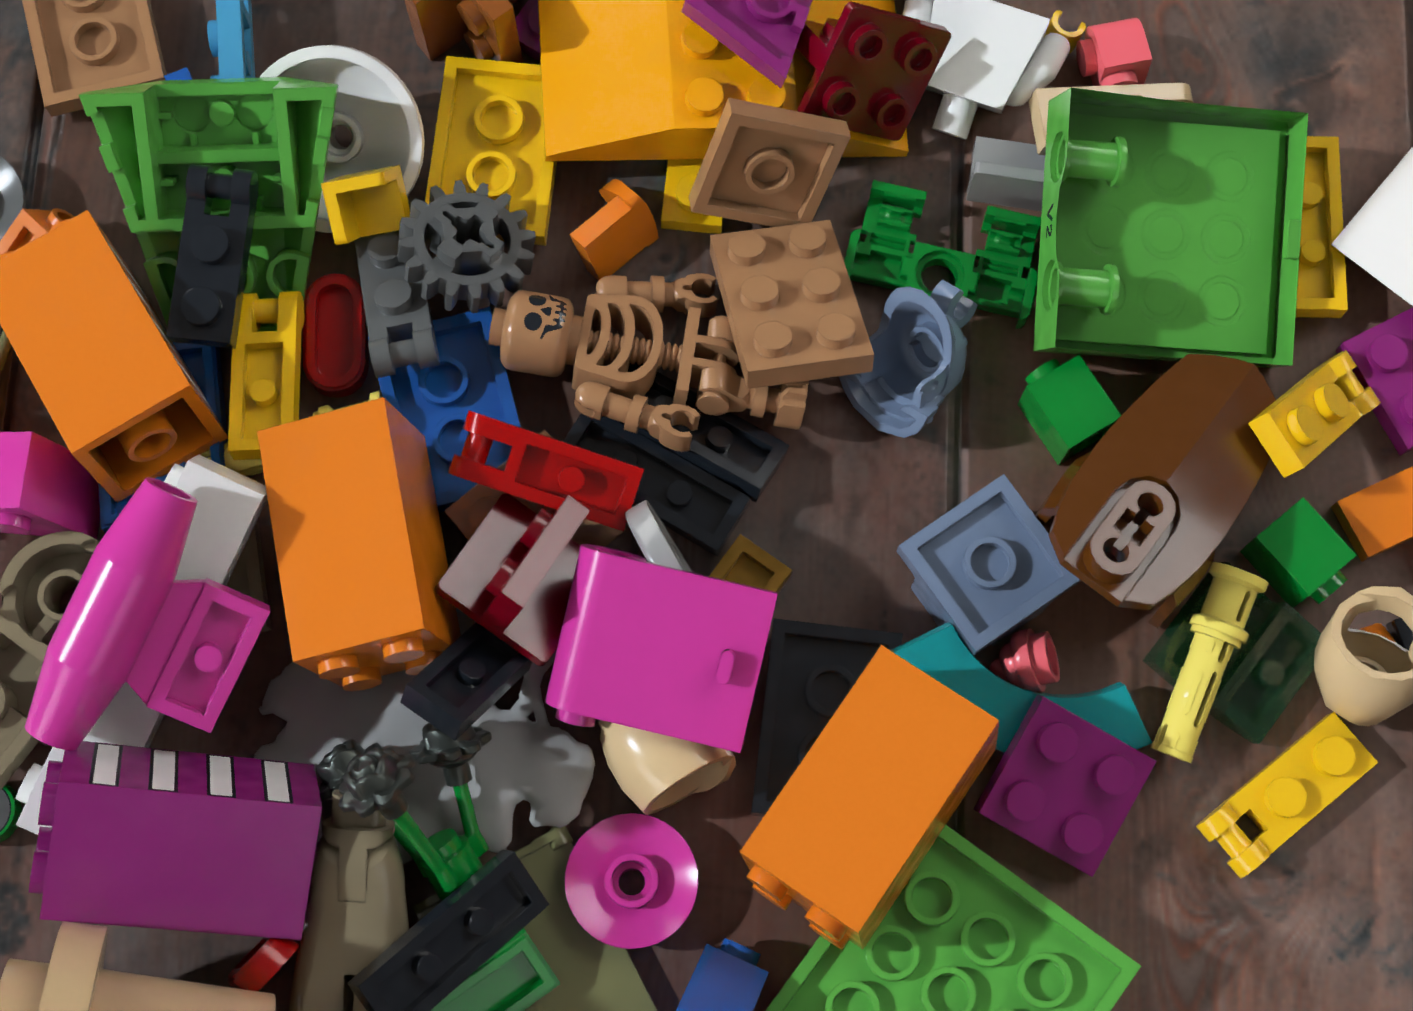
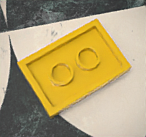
M446 56L425 202L429 204L430 188L435 185L442 189L446 195L453 194L454 184L457 180H462L467 193H475L481 183L488 184L489 198L496 200L505 193L511 196L510 213L519 210L527 212L526 230L535 231L534 245L546 246L557 161H545L541 65ZM498 234L496 237L499 238L501 241L504 242V240H503V238L501 237V235Z

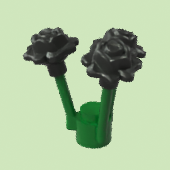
M427 723L422 728L423 740L420 742V745L411 749L409 754H396L391 748L382 750L378 742L364 749L354 739L336 745L331 752L324 756L317 767L322 780L319 786L321 802L332 799V791L339 789L343 796L340 798L338 806L343 812L356 811L361 818L371 816L376 810H379L387 820H393L395 823L394 837L413 858L422 876L429 880L438 898L441 900L448 897L483 866L478 857L488 851L489 846L479 830L468 782L472 780V774L468 761L473 759L476 753L481 750V746H484L492 739L491 732L471 725L454 741L439 729ZM415 760L419 764L429 763L434 767L443 769L446 785L453 786L464 830L463 835H457L454 829L448 828L427 838L407 811L409 803L402 792L415 779L414 773L411 771L415 765Z

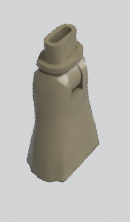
M339 789L332 791V817L322 822L323 835L315 849L302 938L299 943L300 946L294 966L288 1011H351L352 1006L353 1011H367L347 983L409 930L403 862L393 835L395 823L393 820H387L379 810H376L371 816L361 818L356 811L343 812L338 806L339 800L343 796Z

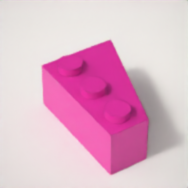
M32 431L0 432V533L44 536L55 532L75 531L97 539L100 523L98 482L71 454L70 450Z

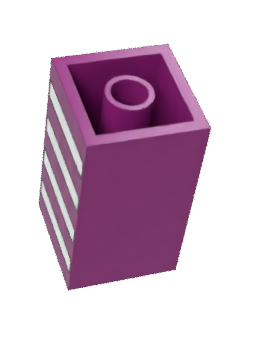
M82 741L76 750H65L62 762L49 760L41 796L38 825L52 827H39L28 893L43 894L39 919L301 940L322 811L314 764Z

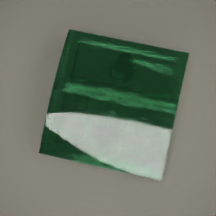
M1219 562L1232 566L1229 562ZM1209 572L1143 659L1144 663L1173 687L1185 663L1195 634L1190 631L1192 625L1189 624L1192 614L1200 613L1213 580V576ZM1258 593L1244 628L1249 634L1247 642L1242 644L1240 649L1234 648L1209 713L1253 744L1261 743L1314 670L1315 648L1321 635L1312 624L1287 602L1274 603L1264 593Z

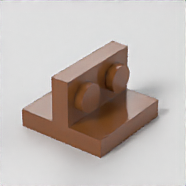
M404 0L416 43L430 61L464 38L477 59L524 63L514 8L512 6L517 0Z

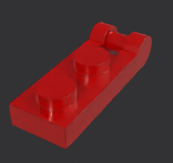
M468 410L462 428L468 431L461 455H453L448 470L449 474L556 510L569 495L590 510L585 519L624 532L627 523L625 513L632 508L644 472L643 468ZM493 440L512 446L505 470L486 464Z

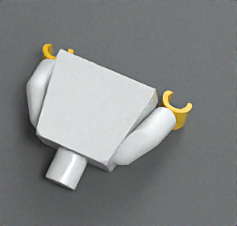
M906 0L902 15L944 26L951 33V39L926 87L928 91L943 95L932 129L966 140L977 107L1002 114L1006 105L1013 107L1024 105L1036 88H1045L1056 78L1068 54L1074 51L1077 41H1080L1084 34L1086 24L1081 22L1077 31L1068 32L1063 30L1058 24L1063 13L1061 10H1056L1051 19L993 0Z

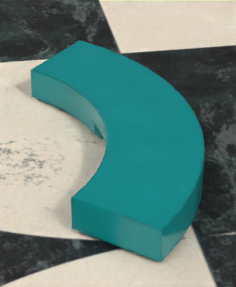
M948 622L890 650L1000 720L996 749L1005 753L1037 694L1046 697L1136 750L1152 743L1126 685L1121 682L1102 689L1077 694H1040L1022 689L1006 682L985 668L969 652L960 640L953 625Z

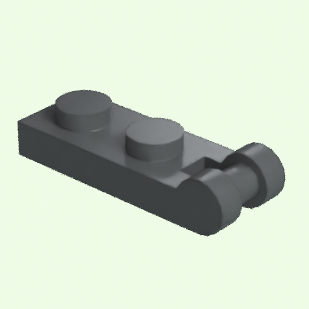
M399 230L360 237L354 240L369 336L368 347L377 379L396 375V368L419 363L420 369L440 365L429 299L426 301L421 297L423 280L407 283L404 278L406 263L399 262L397 258L398 240H400Z

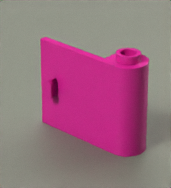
M581 544L545 703L557 708L555 718L568 724L594 727L596 719L741 753L778 593L646 562L644 557L613 548Z

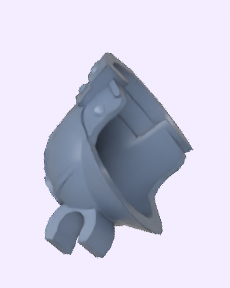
M944 280L936 285L930 296L923 290L910 286L900 287L891 292L885 302L879 328L869 337L874 352L873 371L839 376L842 387L853 407L878 431L902 438L917 434L926 424L933 421V417L945 397L962 379L965 370L966 345L968 341L960 328L970 321L976 311L977 304L963 296L964 292Z

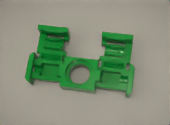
M873 180L862 230L856 229L851 233L844 260L850 280L891 290L910 286L923 290L930 296L932 291L923 284L921 274L927 267L941 265L953 273L955 287L964 292L963 296L977 304L976 309L1017 318L1015 329H1020L1025 325L1031 312L1038 280L1037 271L1034 268H1030L1037 233L1041 226V217L988 205L981 227V233L988 234L985 249H977L974 255L917 242V235L911 234L910 229L913 217L921 219L927 192ZM861 233L867 234L865 242L859 241ZM910 244L915 245L913 253L908 252ZM975 259L979 260L977 268L974 267ZM1023 270L1029 271L1026 279L1021 278Z

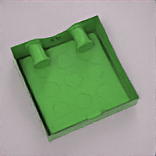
M1073 87L1049 100L1033 351L1177 362L1187 354H1207L1239 359L1255 364L1256 367L1263 368L1292 366L1308 113L1186 103Z
M945 825L864 949L862 950L851 941H848L843 950L819 936L766 1011H1111L1141 965Z

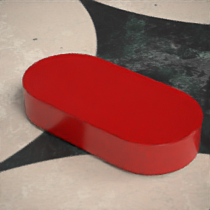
M328 274L315 280L305 293L303 369L316 391L328 397L340 398L356 392L367 378L369 369V336L361 286L347 275Z
M263 937L229 973L227 982L233 988L259 991L281 969L300 945L291 939Z

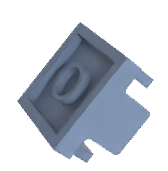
M1005 474L917 532L897 548V553L915 577L911 589L938 627L947 622L953 625L959 638L973 656L990 644L994 647L1043 613L1051 602L1081 581L1060 565L1048 536L1049 533Z

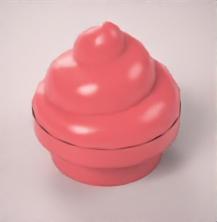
M1031 628L1015 632L1010 638V643L1001 647L999 658L991 662L990 671L1006 682H1010V684L1036 693L1044 692L1047 684L1057 683L1060 680L1059 661L1051 635L1048 631L1035 634Z

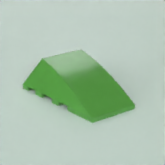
M290 77L164 80L79 94L86 116H91L102 144L99 150L108 173H113L125 204L123 212L131 233H136L146 259L143 265L167 326L187 200L186 176L191 164L212 166L214 173L233 175L235 169L257 172L259 189L244 293H257L259 299L278 298L279 293L282 291H300L304 301L338 84ZM213 198L211 215L229 217L231 200ZM277 323L261 324L258 332L277 331Z

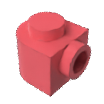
M1137 17L1088 26L1085 31V40L1077 41L1076 55L1080 73L1083 77L1091 76L1093 86L1145 83L1152 62V56L1144 28Z

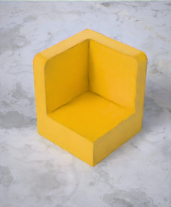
M400 165L342 175L321 183L336 245L347 244L360 237L398 231L401 218L410 217V207Z

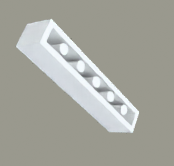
M199 454L189 459L185 467L175 463L164 481L187 492L198 501L175 580L209 578L226 586L267 501L266 486ZM125 682L83 741L149 748L165 714L146 707L143 700ZM52 747L44 766L34 763L29 769L16 795V800L25 803L16 823L17 826L37 835L40 826L52 827L38 825L43 784L46 780L49 760L62 762L65 750Z

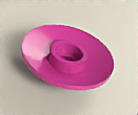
M628 813L615 815L592 826L575 844L565 871L566 897L578 923L595 939L622 949L649 947L673 935L690 915L698 891L697 865L685 839L666 822L644 814ZM630 870L639 872L645 880L643 890L636 895H627L619 887L620 877Z

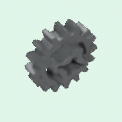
M457 180L454 184L453 194L446 195L442 189L435 185L430 188L429 204L415 198L411 202L410 217H402L400 221V240H398L397 258L399 262L406 263L405 280L407 283L423 280L421 297L426 301L437 293L444 295L445 310L451 311L455 307L457 300H466L471 313H478L480 299L488 298L498 308L503 305L505 289L513 293L522 290L524 275H530L535 255L532 252L536 236L535 231L526 230L527 212L519 210L510 213L511 196L505 193L496 200L489 198L488 184L481 183L475 193H467L462 180ZM498 234H500L507 246L508 254L503 252L504 242L496 237ZM425 239L431 241L430 251L437 255L434 259L431 258L426 249Z

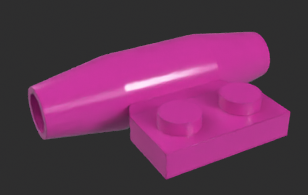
M146 477L96 546L45 653L25 724V730L37 740L62 750H76L125 682L143 700L146 707L208 733L212 732L271 611L270 605L209 578L175 580L198 502L192 495L164 481Z

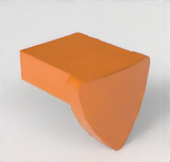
M612 179L599 190L607 204L570 234L586 270L598 281L604 276L614 274L641 250L649 247L659 238L656 222L646 202L618 179Z

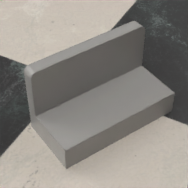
M976 136L973 145L966 200L1042 212L1045 155H1038L1036 144Z

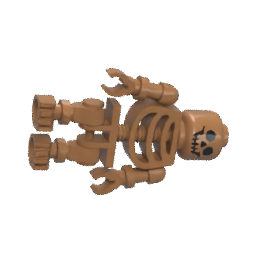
M704 273L690 274L673 282H665L664 276L651 275L650 282L627 281V276L620 275L604 276L597 282L595 294L588 295L584 316L574 315V306L565 297L526 290H518L513 293L508 302L507 309L494 308L489 333V345L500 347V360L506 369L546 377H557L562 374L566 364L574 365L572 388L576 390L574 404L579 413L599 421L604 416L625 423L624 430L636 434L640 428L647 430L652 437L658 439L663 446L681 452L689 451L692 440L690 431L680 432L672 426L683 425L691 431L698 429L700 414L695 409L686 406L689 387L698 388L695 406L701 412L708 415L718 416L727 412H741L745 409H750V416L763 418L764 412L775 413L774 426L800 430L805 412L809 381L780 384L779 389L769 386L747 389L744 378L738 376L733 368L739 362L727 316L713 317L709 320L707 335L697 334L700 318L710 317L716 311L718 299L711 295L714 293L717 278ZM702 293L711 297L701 298L696 296L695 294ZM664 307H672L676 311L684 312L687 315L683 343L679 347L676 343L671 346L670 342L666 345L663 342V323L659 313H663ZM611 327H614L618 331V333H616L614 336L613 333L610 332ZM635 329L642 332L645 338H641V340L638 337L634 338ZM611 358V361L613 362L610 365L605 366L606 360ZM637 362L638 366L643 363L637 370L628 372L630 363L633 365ZM660 367L663 370L669 368L670 371L675 369L678 374L673 404L649 405L648 397L644 395L652 387L657 370Z

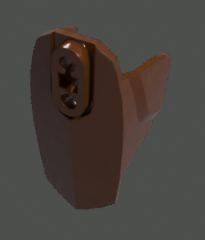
M1187 354L1155 381L1118 418L1091 452L1077 458L1070 465L1035 514L1043 526L1052 516H1055L1048 536L1060 565L1116 607L1150 610L1166 599L1149 620V623L1157 629L1190 594L1214 561L1216 547L1224 539L1243 510L1270 459V456L1248 424L1276 401L1269 385L1255 364L1217 355ZM1139 507L1146 509L1151 515L1145 519L1141 526L1132 520L1140 510ZM1104 551L1113 554L1118 562L1110 560Z

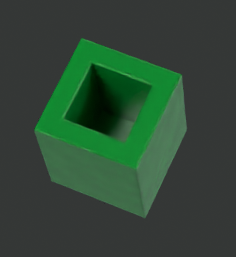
M1080 354L1062 365L1057 359H1052L1036 368L1025 378L1028 385L1017 404L1058 466L1099 442L1121 416Z
M1304 497L1240 551L1291 608H1294L1309 596L1317 604L1324 601L1348 580L1340 569L1357 556Z

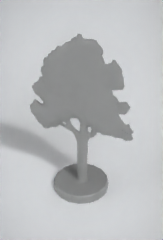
M647 500L626 511L625 518L647 562L692 572L671 535ZM456 608L460 633L462 635L476 621ZM557 649L544 666H538L532 662L530 670L524 675L519 699L510 710H500L493 704L472 724V726L481 727L483 730L491 732L492 739L487 744L481 746V750L476 753L473 759L468 761L472 774V780L468 782L478 827L489 846L488 851L499 853L502 849H507L506 847L512 841L513 812L516 804L522 800L530 803L529 821L534 827L553 826L561 828L568 825L580 814L583 799L586 797L593 779L595 760L591 748L587 744L576 741L568 732L559 727L550 726L547 719L540 684L543 675L555 660ZM294 662L290 663L279 676L270 681L262 701V706L258 708L262 715L273 713L287 721V724L277 735L274 742L262 745L257 750L254 758L314 764L319 787L322 783L317 771L319 763L336 745L350 739L357 741L364 749L378 742L382 750L391 748L396 754H409L411 749L420 745V742L423 740L422 728L425 724L429 723L400 703L406 684L416 675H407L405 670L381 676L382 684L374 688L361 691H345L342 689V686L327 679H321L319 675ZM532 711L534 712L536 722H532L528 718ZM415 760V765L411 769L415 779L402 792L409 803L407 811L427 838L448 828L454 829L457 835H463L464 830L453 786L446 785L443 769L434 767L429 763L419 764ZM332 799L321 802L322 811L317 842L320 841L323 835L322 822L332 817ZM395 838L403 864L411 861L413 858Z

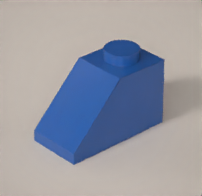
M724 938L720 949L706 944L676 1011H753L769 973L757 967L761 954Z

